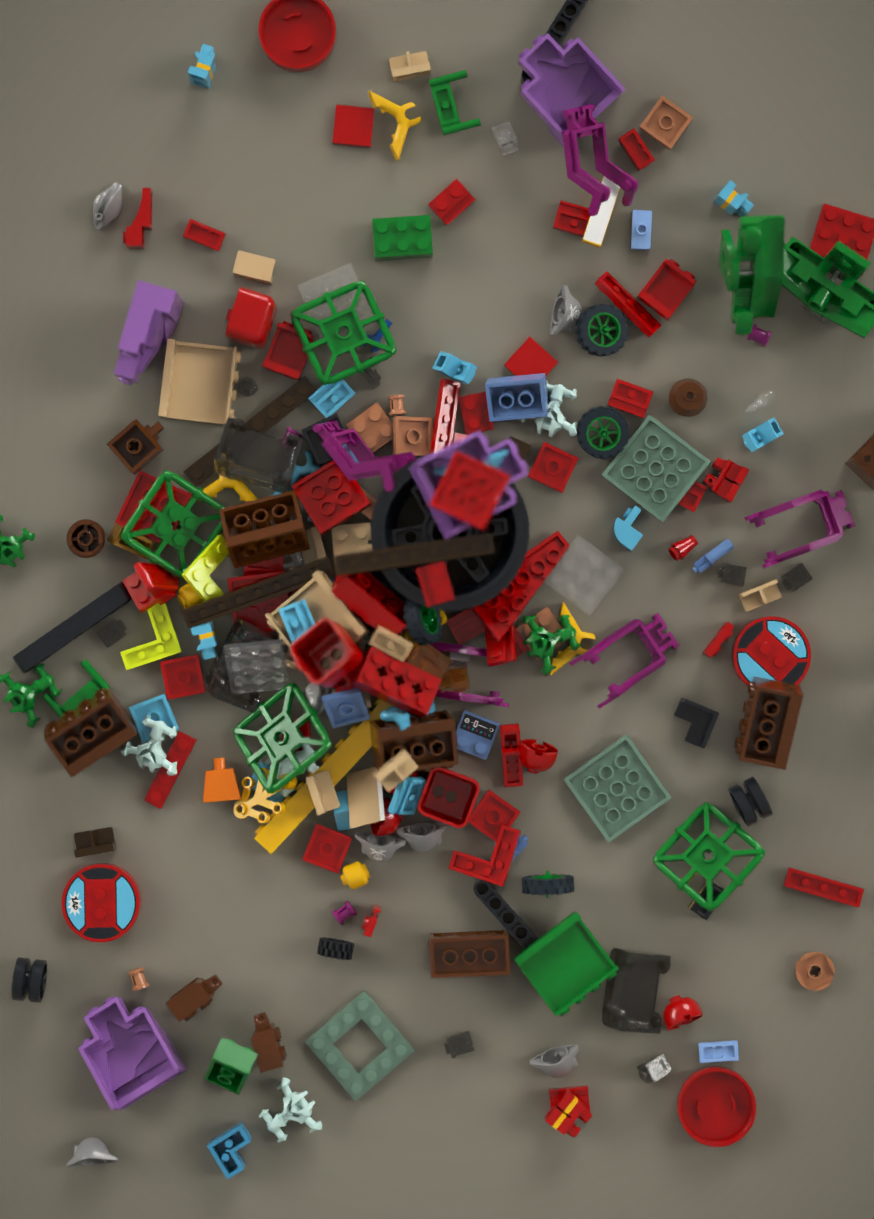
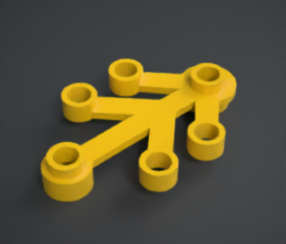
M261 768L262 771H265V776L268 779L269 769ZM253 777L243 778L242 786L244 789L242 797L235 802L233 812L237 818L245 819L251 816L256 818L259 823H268L270 821V814L266 811L259 812L252 809L256 805L271 809L275 814L284 813L285 805L282 802L268 800L267 798L274 794L267 793L266 790L264 791L259 780L254 797L249 800L251 789L255 786V779ZM296 777L280 790L294 789L297 784Z

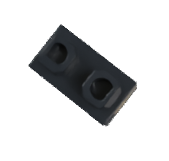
M705 881L699 893L707 901V882ZM712 881L714 901L724 891V888ZM694 900L688 907V909L705 920H708L713 912L704 909Z

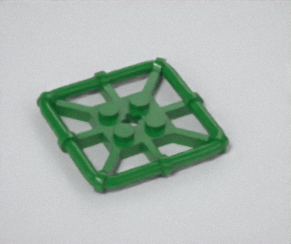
M361 280L360 282L350 283L330 293L325 292L323 296L300 305L294 311H291L292 324L303 346L302 351L306 353L317 378L323 385L336 383L356 373L361 374L365 369L388 360L397 352L393 337L384 320L385 315L380 311L365 281ZM357 289L350 308L337 313L332 300ZM363 291L374 316L360 321L355 308ZM327 303L332 316L318 320L302 313ZM299 320L319 326L324 338L310 344ZM377 322L387 345L369 339L363 327ZM340 328L349 330L347 337L338 335ZM327 343L332 356L324 374L313 349ZM367 344L383 350L385 353L360 363L354 349ZM350 352L355 366L330 376L336 358Z
M166 470L156 479L143 500L140 499L138 502L139 506L125 525L121 539L147 557L152 564L156 563L174 576L183 578L182 574L187 569L183 549L190 538L202 545V548L194 558L195 560L216 536L220 535L223 531L222 521L220 520L206 542L194 535L195 531L202 522L221 519L220 512L198 517L189 510L198 498L218 512L219 509L225 507L205 494L202 488L195 487L176 473ZM171 480L192 493L184 507L174 501ZM165 481L168 501L160 512L149 505V503ZM145 509L157 515V518L149 528L131 531ZM179 520V529L172 530L173 526L171 523ZM153 533L162 540L154 552H152L132 538ZM167 543L177 549L180 570L159 556Z
M289 683L267 701L261 702L257 709L239 722L236 728H233L232 732L247 759V765L253 769L262 787L270 794H274L299 774L305 773V769L322 757L332 746L328 733L317 717L318 713L315 709H312L296 683ZM294 694L306 712L295 722L290 715ZM285 696L282 712L273 718L269 708ZM262 714L268 722L259 731L244 729ZM310 720L322 741L304 738L299 728ZM279 734L284 735V739L282 742H278V739L280 738ZM242 735L258 737L263 747L255 754H252ZM303 744L321 746L301 763L294 754V751ZM266 754H268L272 761L268 780L258 764L259 760ZM288 757L294 769L276 782L279 764Z
M704 802L680 827L677 826L673 835L656 852L653 857V863L677 885V889L683 890L701 907L711 912L721 906L738 886L741 887L744 884L745 878L765 856V849L745 832L738 822L732 821L716 806L709 804V802ZM710 812L729 827L720 839L710 831ZM704 813V832L694 840L686 831ZM736 833L753 849L733 851L725 843ZM680 837L691 844L683 854L665 855ZM706 852H713L711 860H705L704 854ZM755 856L737 876L726 868L734 857ZM685 861L692 869L681 879L664 862ZM722 871L732 882L713 901L712 881ZM697 873L707 882V901L688 885L689 881Z

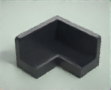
M337 413L302 429L303 435L319 467L332 461L333 458L321 444L324 440L317 432L313 431V426L336 420L340 429H344Z
M681 697L674 715L691 722L684 741L705 749L719 712Z

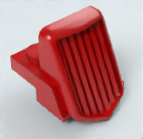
M137 562L133 565L136 572L122 580L141 613L157 603L162 605L177 596L175 591L178 590V577L158 564Z

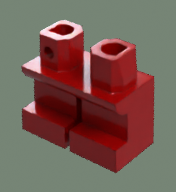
M717 457L711 467L720 471L718 477L716 478L708 473L703 483L711 488L710 492L730 503L748 474L749 469L729 459L726 461Z

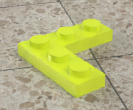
M217 535L182 574L183 578L203 601L224 594L209 576L229 554L225 538L222 535Z
M157 603L147 610L157 640L120 652L126 670L182 652L166 603L162 605Z

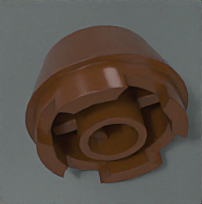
M690 378L681 379L670 389L669 403L677 414L684 417H692L698 415L705 408L707 392L699 381Z
M79 520L68 530L67 545L71 552L78 557H94L101 552L105 545V532L93 520Z

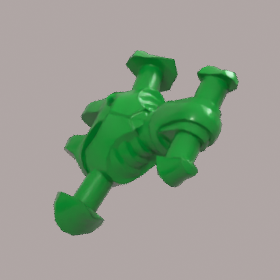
M0 515V522H4L3 515ZM24 527L22 529L23 534L20 536L5 537L1 535L0 530V564L15 568L17 565L13 560L17 557L22 560L25 558L22 543L26 540L33 541L35 533H31Z
M536 615L523 616L522 624H528L531 629L528 638L523 644H530L532 651L527 653L528 656L543 659L544 667L541 669L543 674L548 675L550 671L556 668V666L551 665L550 659L553 656V649L556 643H563L568 639L571 646L570 650L574 651L581 646V643L578 644L575 638V628L570 625L568 619L570 615H561L558 620L561 621L564 629H557L553 633L547 631L542 626L538 627L534 621V618L537 617Z
M44 663L36 665L34 671H37L41 679L34 680L35 682L31 686L19 683L18 681L15 683L9 677L10 671L0 675V683L4 682L9 687L8 695L3 702L9 701L13 706L10 710L11 713H26L29 720L26 725L30 728H34L35 724L41 719L40 717L36 718L33 711L36 694L39 692L43 693L46 688L51 692V697H58L62 692V689L58 690L55 686L54 677L47 674L43 668L45 666Z

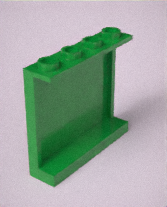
M576 911L572 912L513 957V960L556 1017L558 1015L562 1017L568 1013L571 1005L581 1003L585 1000V995L591 991L593 993L601 987L600 983L605 979L611 980L617 975L616 971L619 969Z

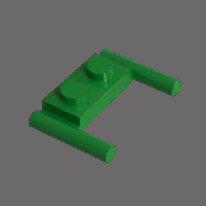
M466 70L428 80L444 136L481 126L479 118L460 123L449 82L467 78Z
M86 659L80 665L93 679L61 707L49 693L42 697L60 718H62L66 711H73L78 708V704L83 700L93 698L98 690L110 687Z

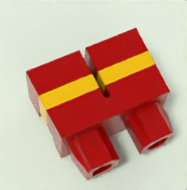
M567 1088L558 1099L557 1104H554L544 1118L545 1122L563 1135L567 1133L575 1138L581 1128L574 1124V1122L579 1118L584 1123H587L592 1114L586 1108L585 1103L579 1100Z

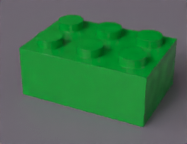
M430 215L372 219L375 261L433 257Z
M221 1038L204 1080L239 1095L258 1054L249 1047L237 1045L231 1039Z

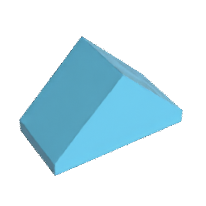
M347 790L337 791L336 794L340 807L333 809L338 831L350 829Z

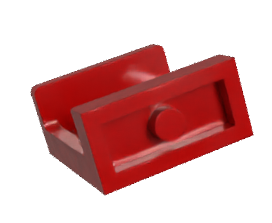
M665 259L637 296L638 300L666 321H668L697 282L694 280L695 276L692 273L682 271L679 268L680 265L673 259Z
M283 321L282 324L277 323L275 335L262 367L299 381L308 357L302 351L303 346L295 328H293V324ZM303 328L310 344L313 343L315 336L312 335V331Z

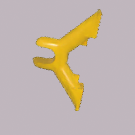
M370 90L367 94H369L368 96L371 99L370 101H372L373 108H379L382 113L387 112L393 115L397 121L396 132L391 135L393 142L390 144V149H392L395 160L398 161L408 129L419 124L421 117L413 120L406 118L405 111L415 107L414 103L409 102L398 106Z
M227 464L222 465L219 479L203 489V492L210 497L217 498V493L225 488L234 489L238 493L240 501L258 500L242 482L243 468L239 465L234 479L226 477Z
M562 602L559 618L561 615H570L568 619L570 625L576 630L575 638L577 643L580 644L583 638L596 640L593 633L580 630L567 606ZM568 646L564 651H558V655L552 658L551 665L556 666V668L550 671L549 674L553 675L577 654L582 655L588 650L582 649L580 646L574 651L570 650L571 646Z

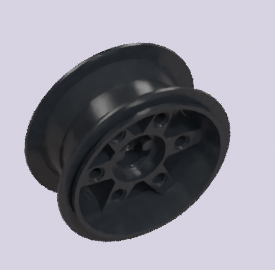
M429 455L412 461L394 474L395 489L392 492H387L384 488L381 491L375 504L371 521L373 550L434 541L433 528L437 522L429 507L422 505L423 495L409 470L417 461ZM514 483L508 486L514 490L517 502L499 512L501 518H490L488 524L494 527L492 538L503 536L502 548L495 563L487 570L480 556L444 560L445 566L448 561L457 560L474 581L464 585L451 586L455 599L430 606L429 608L450 612L475 607L497 596L517 575L528 549L529 519L522 496ZM413 496L426 517L424 523L396 529L403 506ZM474 526L467 529V537L485 534L483 530ZM408 532H414L417 536L416 540L412 543L407 542L405 539ZM459 533L448 539L460 538ZM474 559L478 562L476 570H470L467 567L469 560ZM437 562L426 563L425 566L430 565V564H433V563H437ZM408 566L381 569L386 579L402 595L417 604L427 607L419 577Z

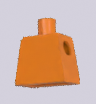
M225 757L213 758L214 770H207L205 773L203 803L240 800L242 795L235 768H226Z

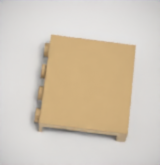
M167 339L158 416L160 418L230 425V421L234 420L235 412L232 409V402H236L237 390H234V383H238L239 371H236L237 363L240 364L241 352H238L237 346L233 348Z
M319 570L312 575L314 578L271 614H265L268 619V625L273 630H277L280 634L278 636L280 641L284 645H288L289 648L292 642L278 609L299 602L302 599L306 600L315 624L324 618L340 623L356 644L370 633L358 615L352 612L342 600H338L331 592L333 583L324 571ZM336 649L332 653L334 660H338L342 656L340 649ZM325 658L322 661V667L327 669L331 666L330 658Z

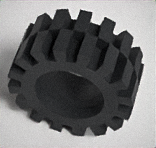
M320 937L317 954L333 959L351 960L354 943L336 938Z

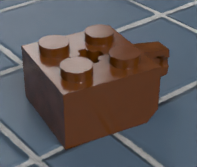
M136 419L110 440L107 446L128 470L136 475L139 470L143 469L164 450L157 442L159 439L158 434L164 427L159 421L152 427L149 425L144 427ZM133 443L139 444V445H138V448H139L138 451H135V450L132 451V449H133L132 444H133Z
M216 974L206 980L197 977L171 996L166 1005L179 1022L183 1019L187 1022L196 1015L195 1013H197L199 1007L203 1010L211 1004L214 992L223 983Z
M266 1012L254 1015L255 1031L251 1042L254 1052L258 1054L256 1060L260 1073L282 1067L287 1053L284 1045L281 1046L279 1042L281 1041L280 1038H282L279 1027H275L274 1023H270Z

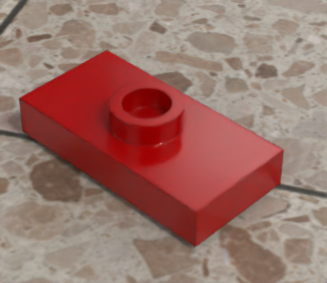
M634 128L618 138V142L639 172L655 162V158Z
M193 219L189 220L183 234V238L217 252L220 251L226 233Z

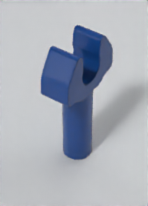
M386 319L385 322L389 329L392 323L388 319ZM379 328L374 335L367 334V337L380 342L383 334ZM373 347L371 353H375L380 349Z

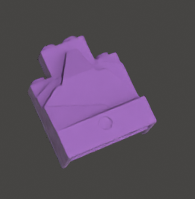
M548 33L544 37L540 34L532 42L534 46L530 50L526 48L519 55L521 59L517 62L518 65L532 79V81L528 79L521 86L523 90L519 94L550 128L549 132L564 147L562 131L567 130V120L563 116L564 110L593 104L595 109L592 115L595 119L625 88L579 37L574 41L569 39L563 45L565 49L563 50Z
M138 280L118 346L120 354L114 375L118 377L121 383L132 385L133 382L138 384L140 373L144 372L161 347L167 345V339L171 338L176 329L184 306V301L177 291Z
M478 431L417 461L409 468L445 540L472 527V525L429 505L443 478L439 474H434L435 469L450 464L456 451L483 463L489 460L491 453L508 450L507 455L497 469L509 474L511 478L492 514L493 516L517 502L514 490L509 488L508 485L528 475V467L525 461L520 459L518 447L510 438L489 448L487 437L484 434L482 435L481 431Z
M112 996L104 1001L105 1004L103 1006L90 1009L87 1012L88 1015L83 1017L94 1038L90 1037L82 1042L83 1045L78 1049L111 1110L122 1111L188 1069L167 1033L160 1027L157 1019H155L150 1008L140 1006L134 1009L131 1015L122 998Z

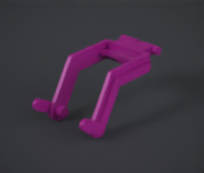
M588 104L563 111V116L567 120V130H563L562 135L567 178L593 196L588 212L591 216H596L601 203L608 200L611 191L608 186H605L580 168L578 138L592 135L596 171L625 191L622 198V204L625 207L631 205L638 188V181L609 161L605 123H598L593 118L592 112L595 107L593 104Z
M336 420L313 426V431L317 432L324 440L321 444L349 480L382 475L384 489L387 492H392L395 489L393 473L416 460L413 452L376 458L354 428L340 429ZM343 444H346L349 447L352 453L359 460V463H356L353 460V458L343 447Z
M818 490L744 517L745 521H750V524L755 523L757 528L765 525L764 518L813 501L819 505L828 529L826 537L779 555L776 554L775 550L767 552L768 559L764 560L763 569L839 541L841 536L844 535L842 526L847 525L848 529L855 527L850 510L845 512L844 507L848 505L843 491L835 492L836 497L830 498L828 491Z
M659 613L652 616L654 621L644 626L641 620H632L569 663L572 666L583 659L585 662L589 660L593 665L600 660L597 654L629 632L637 633L652 655L650 665L622 682L619 686L615 682L607 687L610 691L607 695L608 699L597 705L599 709L620 697L634 684L665 665L666 658L662 653L670 646L672 649H675L679 646L670 631L663 635L662 630L667 628Z
M436 642L427 645L426 652H419L417 649L409 656V663H413V666L436 676L438 656L443 651L487 657V653L484 648ZM438 689L435 697L509 707V703L503 702L504 698H499L500 692L490 691V696Z

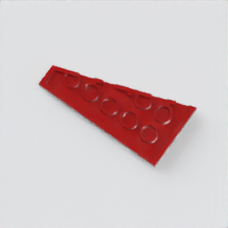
M556 531L526 553L517 575L503 591L487 602L472 607L498 642L502 640L569 549L570 545L559 531Z

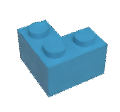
M242 1121L210 1140L207 1145L227 1180L244 1170L246 1166L237 1150L250 1143L252 1136Z

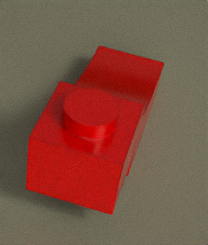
M151 188L142 189V199L137 216L131 226H126V232H123V243H126L128 249H144V230H152L153 191Z
M519 724L500 725L504 787L523 786V770L519 758V747L521 745Z

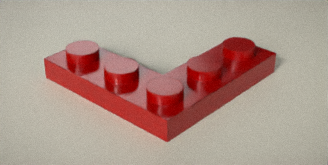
M501 825L490 861L454 850L448 869L504 887L521 830Z

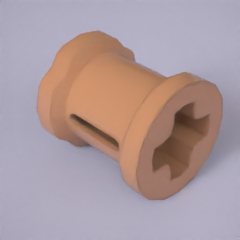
M404 395L388 396L391 410L389 416L406 415L403 403Z
M144 967L127 972L132 980V991L149 986L144 976Z

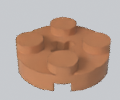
M807 952L795 964L796 978L808 990H824L831 984L835 974L833 962L821 952ZM813 966L820 968L817 976L814 974L810 975Z

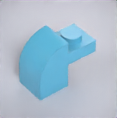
M440 351L432 369L457 382L469 384L474 378L477 366L462 361L452 354Z
M774 417L742 435L746 448L754 452L784 433Z
M634 506L632 509L629 507L622 516L625 518L624 521L617 517L613 524L615 539L630 552L643 536V534L631 527V524L641 512V509L637 506Z

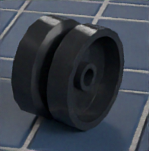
M753 776L744 780L743 785L746 793L737 784L728 788L738 814L748 827L757 823V816L754 810L763 819L773 815L761 787Z
M18 957L12 980V1000L24 1001L28 994L30 1002H42L47 982V960L36 959L31 967L29 958Z

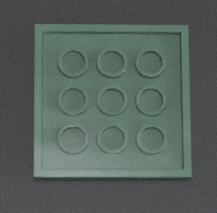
M649 414L629 439L627 445L623 447V451L618 453L601 476L663 523L711 461Z
M627 734L563 779L608 843L672 798Z

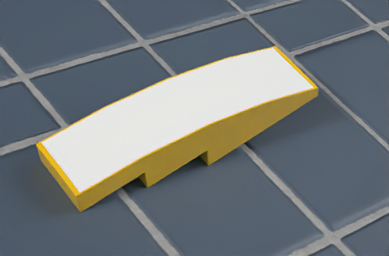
M603 176L601 183L610 188V196L606 202L601 203L596 216L590 215L582 239L583 243L598 248L601 247L620 189L618 185Z

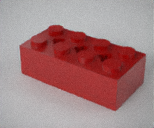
M368 571L336 577L331 592L338 600H342L348 605L352 612L361 616L366 624L373 626L375 629L380 625L396 635L406 627V621H404L405 612H403V607H405L404 601Z
M371 646L365 650L363 660L359 664L351 685L416 717L422 718L428 714L442 679Z

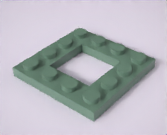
M365 990L305 1041L355 1101L415 1051ZM363 1019L385 1045L386 1049L357 1072L333 1043Z

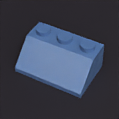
M545 373L487 379L485 390L490 422L548 416V391Z

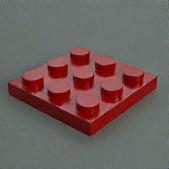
M824 203L809 248L824 258L832 247L840 241L867 260L874 239V218Z
M456 451L429 505L484 531L511 476Z
M334 460L291 485L321 535L371 506L357 480H349Z
M139 470L115 523L125 527L139 506L138 502L140 499L143 500L156 481V477ZM165 482L149 503V505L160 512L168 501ZM172 485L174 501L184 507L192 494ZM145 509L132 531L149 528L157 518V515ZM179 520L171 523L173 526L172 530L178 528ZM153 533L142 535L157 543H160L162 540Z
M285 571L228 577L229 592ZM289 593L233 612L235 636L277 631L268 625V619L265 614H271L289 599Z

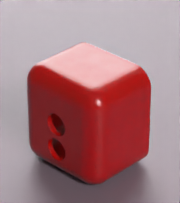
M240 287L233 309H228L226 319L229 320L225 332L227 339L256 349L264 347L268 341L277 312L274 300L268 295Z
M328 618L318 621L295 640L290 647L291 655L295 659L294 663L299 671L304 672L311 683L325 688L334 686L363 660L361 650L344 626ZM336 649H340L342 652L339 660L332 658V653ZM325 658L331 659V666L328 669L322 667V661Z
M442 767L433 768L429 772L419 799L418 810L424 816L456 828H462L469 821L480 791L479 783L472 777ZM436 786L443 787L444 795L442 797L434 796L433 789ZM448 791H454L457 794V799L454 802L446 800L445 796Z

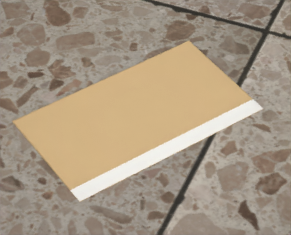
M375 767L346 774L350 829L385 820L382 784L373 774L377 771Z

